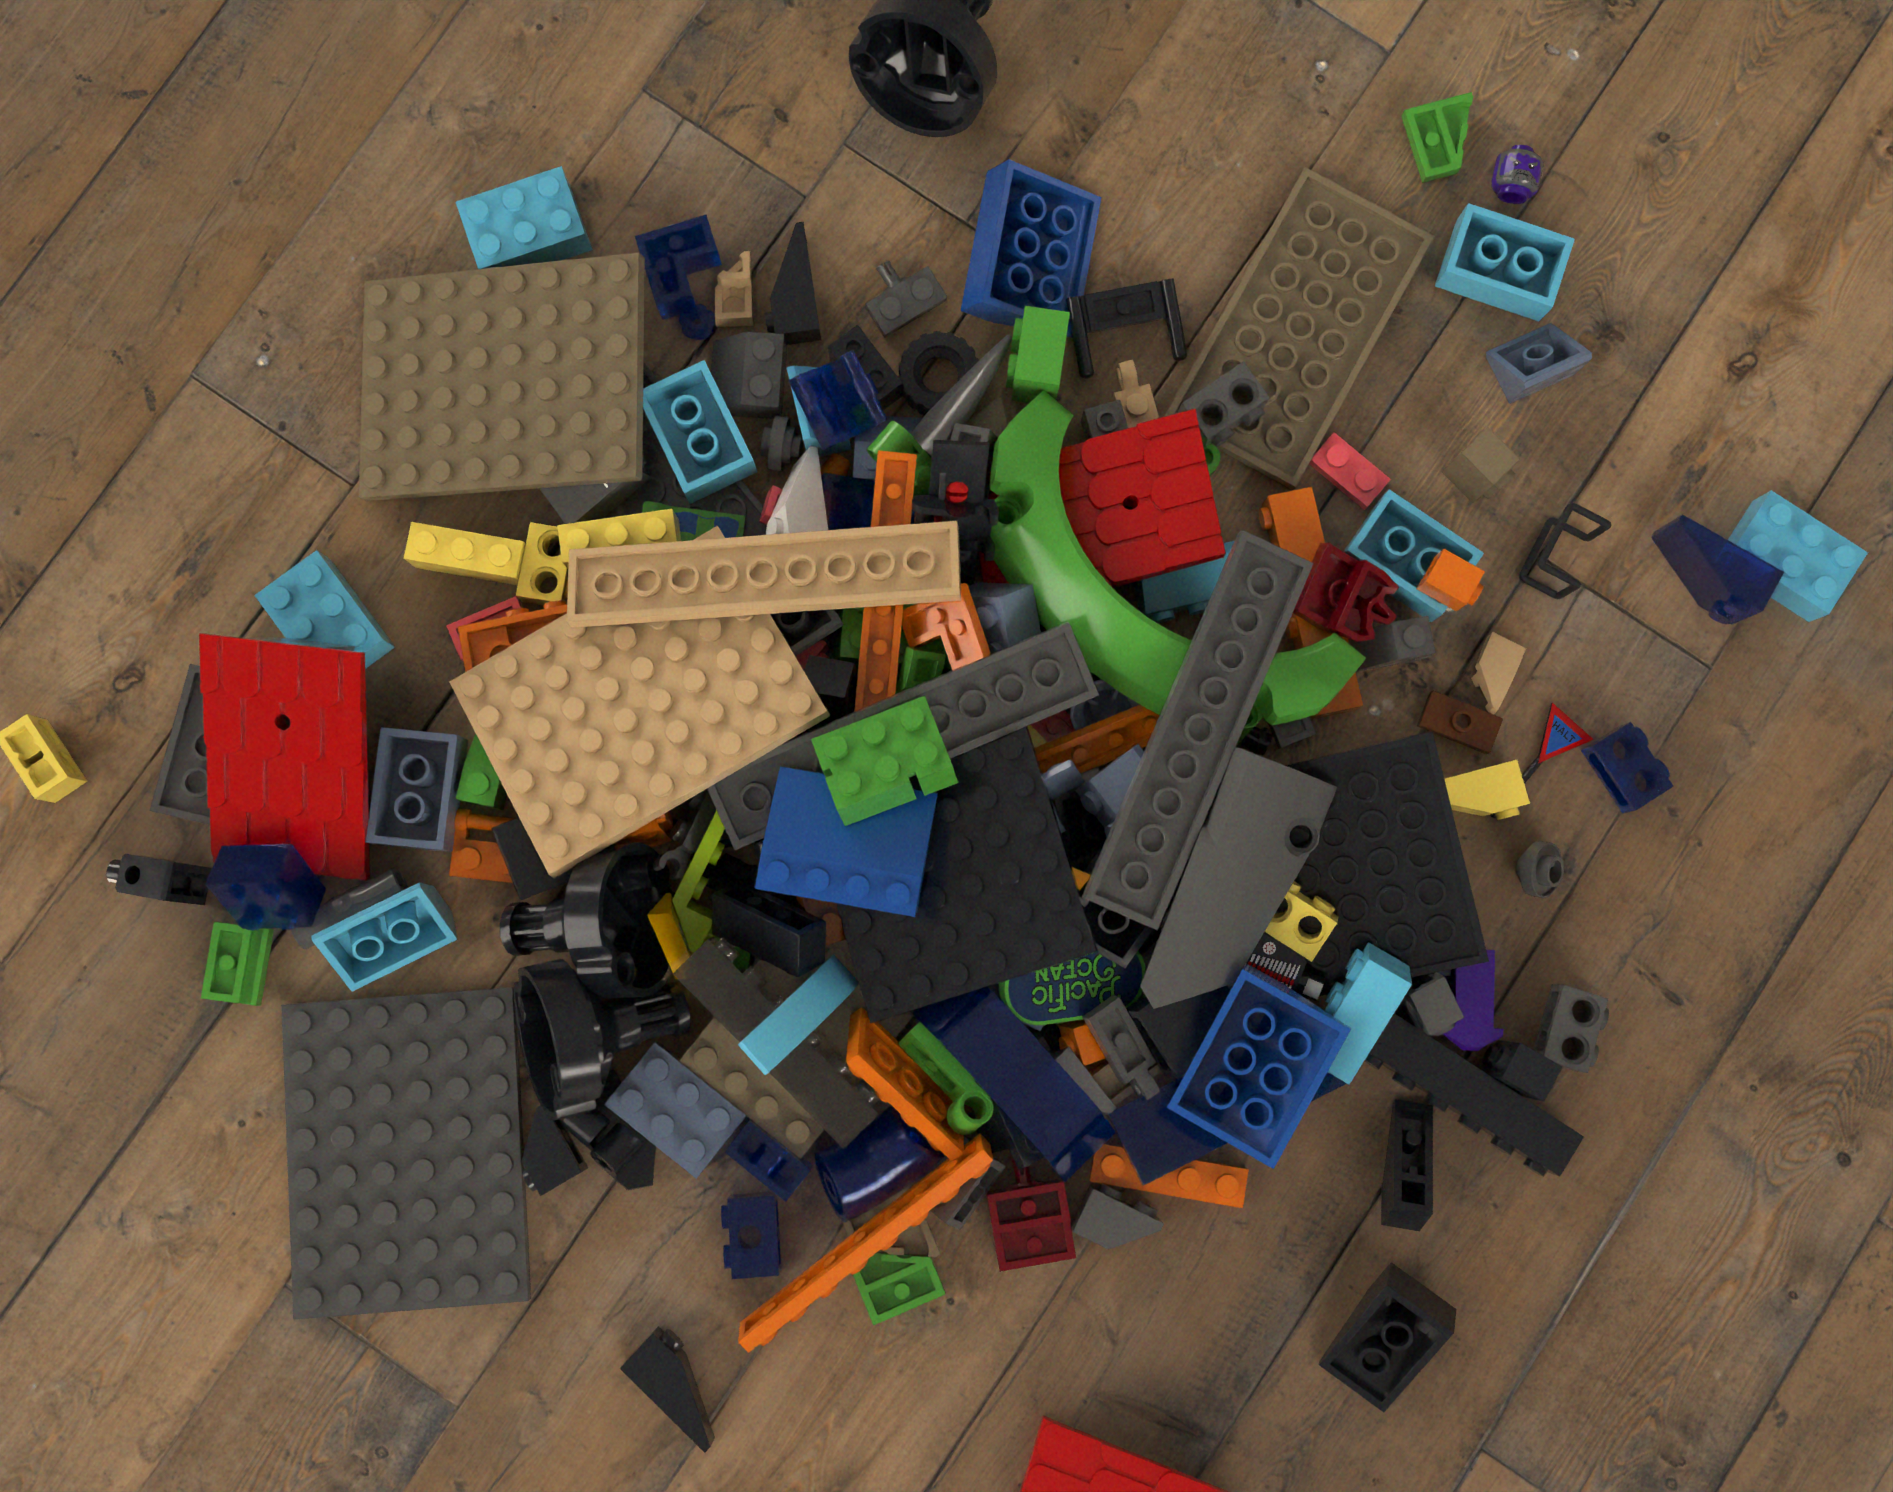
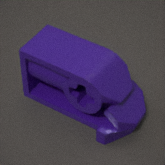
M1486 950L1489 962L1451 969V976H1444L1464 1018L1455 1022L1454 1027L1443 1035L1462 1050L1479 1051L1486 1045L1503 1037V1029L1494 1028L1495 950Z

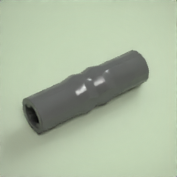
M391 868L292 920L290 929L293 937L301 948L309 949L315 945L311 938L312 935L407 889V883L396 868Z

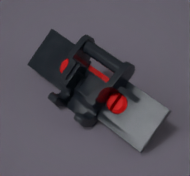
M933 440L929 494L913 497L911 508L915 511L914 524L930 523V515H935L934 522H958L961 583H967L970 586L975 581L978 551L984 553L986 561H993L995 544L991 538V527L998 524L999 508L994 500L984 499L989 442Z

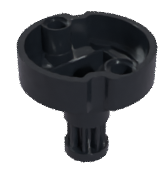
M877 0L858 26L859 32L849 46L851 73L858 89L867 102L881 116L894 125L921 136L947 137L966 130L975 120L997 80V61L993 47L986 33L977 23L978 18L983 17L989 10L993 0Z
M640 842L612 844L575 865L569 878L565 898L554 899L548 904L531 905L528 902H517L506 906L500 920L502 944L507 952L513 956L530 955L534 951L553 950L556 953L570 952L572 962L577 968V975L583 984L599 997L615 999L653 995L667 983L672 974L670 965L647 916L666 893H671L672 897H674L675 893L669 885V869L667 865L659 871L653 869L654 861L659 854L646 844Z
M556 959L518 969L519 981L514 982V1004L522 1053L538 1101L544 1112L552 1120L569 1117L596 1108L595 1099L600 1098L617 1052L639 1047L642 1041L669 1034L678 1037L686 1035L690 1031L689 1005L678 982L666 983L658 992L650 996L606 999L590 991L583 984L577 972L563 959Z

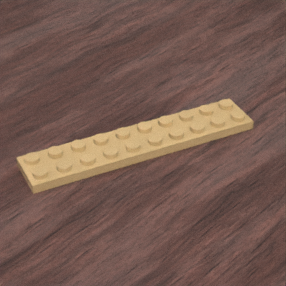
M957 521L569 549L567 623L571 628L961 600L959 526Z

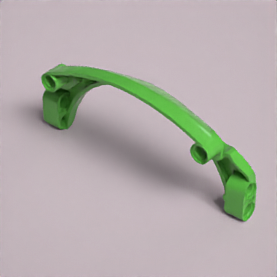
M1044 390L1011 420L994 445L990 490L999 495L994 500L999 508L998 524L991 527V538L995 544L994 561L1009 584H1033L1039 623L1046 630L1067 621L1070 623L1087 667L1093 674L1131 700L1160 715L1192 640L1166 629L1129 604L1107 583L1081 548L1065 512L1059 481V460L1062 442L1074 414ZM1333 633L1313 645L1293 651L1275 653L1237 744L1250 733L1263 717L1272 726L1318 714L1339 693L1365 661L1366 657L1337 633Z

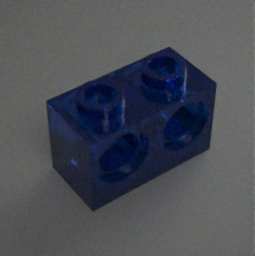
M1631 722L1616 727L1581 750L1622 813L1636 811L1674 787L1669 780L1670 773L1668 768L1661 760L1655 759L1647 747L1649 742L1646 735L1641 729L1634 727ZM1615 741L1620 742L1625 748L1623 759L1618 758L1613 751ZM1637 773L1643 775L1646 780L1644 791L1639 790L1635 785Z

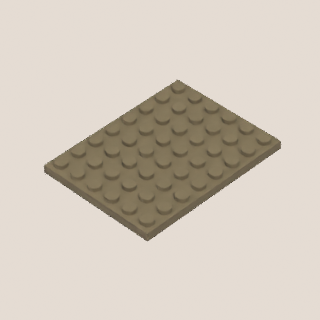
M637 252L365 281L359 498L365 501L642 481L645 258Z

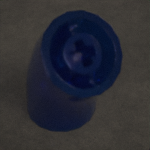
M890 1105L854 1133L816 1152L815 1164L830 1205L839 1219L846 1223L900 1193L932 1169L946 1155L941 1151L933 1149L926 1137L915 1127L907 1125L900 1113Z

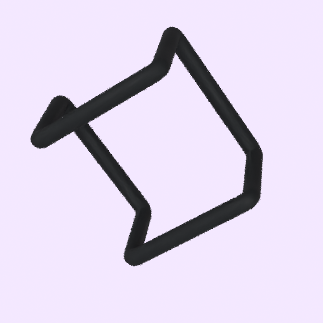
M1569 503L1565 507L1560 519L1551 517L1545 522L1520 571V580L1554 599H1562L1581 587L1579 580L1548 565L1546 562L1562 530L1588 542L1610 529L1611 522L1576 503ZM1574 511L1601 526L1586 534L1566 522L1571 512ZM1552 525L1556 527L1538 560V566L1541 570L1570 584L1559 592L1527 576Z

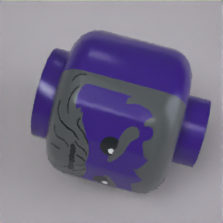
M1515 145L1511 149L1499 154L1496 158L1491 181V188L1498 194V198L1506 203L1521 204L1536 195L1539 190L1544 167L1542 158L1534 152L1533 148L1527 145Z

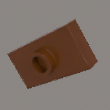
M1432 690L1428 695L1417 727L1433 731L1434 734L1487 755L1492 750L1503 718Z

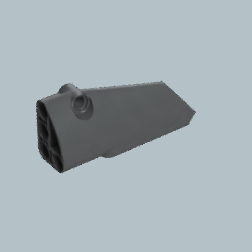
M1235 747L1206 820L1202 824L1168 905L1169 908L1161 925L1160 936L1140 985L1153 1009L1218 989L1236 981L1309 854L1317 847L1320 838L1319 833L1336 792V786ZM1303 825L1309 833L1308 841L1303 846L1295 847L1290 842V832L1295 826Z

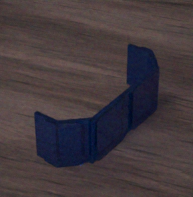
M988 987L910 1012L912 1018L921 1022L944 1045L1043 1154L1053 1167L1051 1171L1064 1182L1116 1133L1109 1121L1101 1113L1102 1111L1061 1065L1055 1061L1004 1002Z

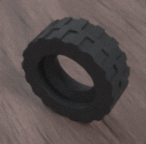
M933 331L932 334L925 333L920 335L919 339L913 340L909 344V348L904 350L901 356V363H899V379L903 385V397H906L908 405L912 409H917L919 414L925 416L948 391L934 392L924 385L921 379L924 365L934 358L948 359L957 369L958 382L979 361L975 356L973 347H970L965 339L962 337L958 338L951 332L941 333V331Z

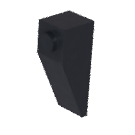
M797 222L795 224L770 297L772 312L765 313L767 332L784 334L786 345L821 340L804 222Z
M1395 1099L1392 1106L1382 1182L1381 1225L1420 1232L1433 1215V1106Z
M658 1326L624 1362L620 1370L706 1453L711 1447L715 1436L687 1354L681 1349L684 1344L673 1331L666 1329L664 1332Z

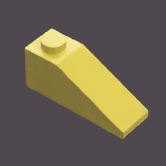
M1517 760L1444 779L1451 808L1455 811L1479 816L1495 813L1497 820L1519 815L1518 807L1530 804Z

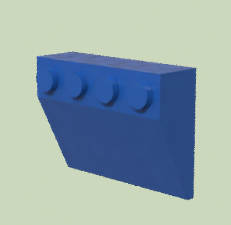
M1010 159L988 170L961 311L992 323L1013 327L1015 318H1023L1025 306L1068 312L1066 299L1084 296L1102 197ZM1069 320L1067 337L1073 338Z
M780 766L761 849L755 889L915 917L918 911L938 793L924 796L922 790L913 789L917 799L844 826L834 804L824 773Z
M1246 964L1167 1108L1274 1169L1351 1028L1283 983Z

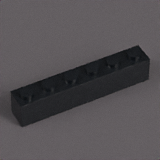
M1393 1014L1364 1062L1378 1070L1383 1065L1393 1071L1392 1079L1406 1089L1412 1091L1416 1086L1425 1092L1427 1096L1424 1100L1438 1110L1445 1113L1447 1108L1456 1112L1460 1115L1457 1122L1472 1132L1478 1134L1480 1129L1493 1137L1490 1143L1508 1155L1515 1151L1525 1157L1526 1160L1523 1165L1542 1177L1547 1172L1560 1177L1584 1138L1575 1130L1396 1014Z

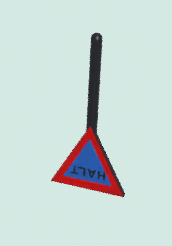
M1554 703L1550 705L1539 755L1522 775L1524 784L1543 761L1594 740ZM1495 813L1490 814L1492 818H1496Z

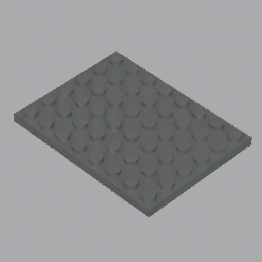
M514 987L281 1005L293 1320L529 1301L531 1299L526 1183L522 1175V1171L525 1168L521 1162L524 1154Z

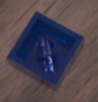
M292 844L221 846L206 882V886L236 920L237 924L242 929L252 931L259 928L291 930L293 928L312 927L326 888Z

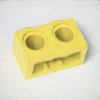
M530 522L516 596L522 602L544 605L548 602L561 600L566 601L567 604L568 569L562 563L561 554L551 557L547 553L550 544L559 541L558 527ZM548 577L557 578V586L554 591L550 593L541 592L540 586L543 580Z
M26 714L0 731V746L34 799L56 803L88 782L47 719Z
M1294 881L1284 897L1288 903L1287 910L1282 913H1275L1265 932L1312 962L1338 923V916L1333 913L1335 907L1324 899L1315 896L1312 900L1299 892L1302 887ZM1306 916L1316 917L1321 922L1322 929L1316 934H1307L1301 929L1300 920Z

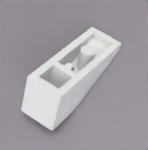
M810 446L793 465L768 521L766 535L828 530L817 447Z

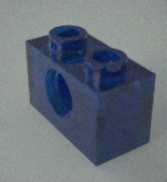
M752 1120L745 1125L725 1151L728 1156L785 1202L813 1167L804 1157L801 1159Z
M777 1191L731 1194L727 1199V1205L721 1206L722 1228L729 1229L730 1244L724 1245L723 1248L725 1269H731L732 1279L779 1276L782 1271ZM746 1225L757 1227L761 1233V1241L754 1245L744 1242L741 1237L742 1227Z

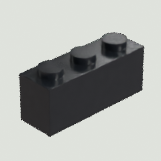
M741 880L712 893V935L796 977H800L825 963V920L762 890L755 889V887Z

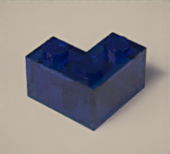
M707 215L635 236L639 252L645 258V271L662 320L697 310L687 275L722 265Z

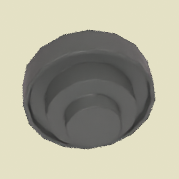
M776 415L772 427L765 426L761 456L768 457L769 470L782 472L785 464L792 463L793 457H800L802 435H796V427L791 426L790 417Z
M1536 841L1518 858L1516 874L1526 894L1533 897L1546 898L1560 884L1564 875V863L1557 845L1551 842Z

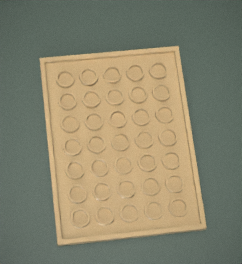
M716 526L694 540L725 537L720 528ZM566 613L449 681L548 874L553 878L563 874L577 863L602 851L830 716L770 614L571 628L567 623Z

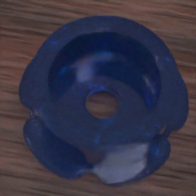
M702 304L691 305L690 309L682 311L679 318L683 334L695 340H703L709 337L716 324L714 313L711 310H707L706 306ZM700 319L701 323L696 325L694 324V320Z

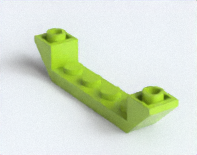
M717 809L672 899L690 952L698 954L702 944L709 947L715 937L712 935V910L690 900V898L699 899L708 881L702 874L708 863L716 865L725 847V844L719 842L725 827Z

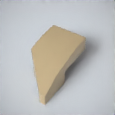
M750 251L741 253L739 255L740 260L727 272L723 270L717 275L718 285L715 287V321L717 327L753 326Z
M1491 632L1486 638L1475 666L1477 672L1471 678L1475 687L1480 686L1488 702L1485 707L1488 713L1493 715L1501 706L1526 648L1494 632Z

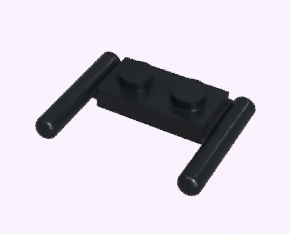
M1174 278L1066 299L1067 310L1070 312L1069 320L1079 375L1084 379L1091 378L1094 375L1087 333L1166 319L1174 360L1182 361L1187 357Z

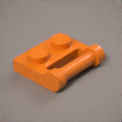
M458 808L454 822L455 835L449 876L513 883L498 844L469 840L470 829L492 831V827L515 818L474 814L471 809Z

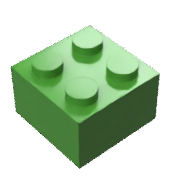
M1025 306L1023 318H1015L1011 352L1018 353V355L1010 354L1006 388L1013 389L1011 401L1030 403L1044 390L1054 399H1057L1070 312Z

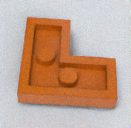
M961 583L960 601L917 603L903 610L902 627L908 645L920 648L941 638L952 670L986 658L991 654L967 583Z

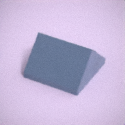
M1549 323L1487 351L1486 358L1509 404L1575 375L1592 359V352L1554 324Z

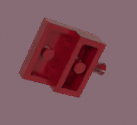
M1012 1159L1016 1183L1007 1188L991 1190L986 1193L999 1271L1075 1259L1076 1252L1063 1179L1043 1182L1031 1180L1029 1166L1023 1168V1173H1021L1014 1159Z

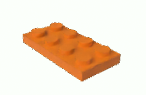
M863 1007L859 1008L850 1015L846 1053V1064L854 1076L864 1079L874 1089L881 1101L891 1104L900 1113L907 1125L919 1130L933 1149L941 1151L951 1161L955 1160L964 1153V1135L952 1130L947 1121V1110L953 1101L899 1046V1042L878 1022L870 1023L867 1011Z

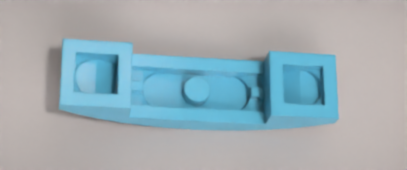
M833 954L777 1009L751 1031L738 1046L764 1075L768 1074L859 985V982Z

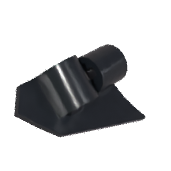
M612 1069L609 1072L600 1098L595 1099L596 1108L565 1117L561 1125L591 1151L590 1155L594 1161L626 1190L653 1186L656 1146L604 1105L622 1083L615 1070Z

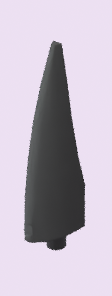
M1006 335L986 353L927 412L912 431L911 435L931 459L933 440H951L955 423L966 425L1003 361L1012 341L1011 336Z

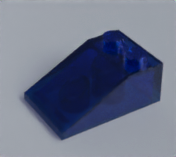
M1681 515L1659 528L1651 537L1698 606L1709 612L1708 615L1713 620L1722 624L1732 625L1762 612L1784 574L1782 570L1685 515Z

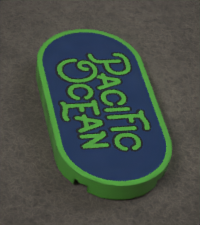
M1137 951L1126 968L1098 953H1093L999 983V994L1006 1009L1013 1016L1030 1025H1047L1083 1020L1082 1016L1112 995L1120 997L1126 1008L1137 1001L1143 991L1140 985L1146 968L1139 951Z

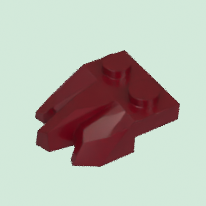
M1329 542L1320 543L1312 560L1314 564L1293 613L1323 631L1332 634L1337 633L1339 636L1357 642L1374 640L1373 621L1379 624L1390 625L1397 618L1396 614L1385 604L1384 596L1386 594H1394L1399 586L1385 571L1369 561L1356 560Z

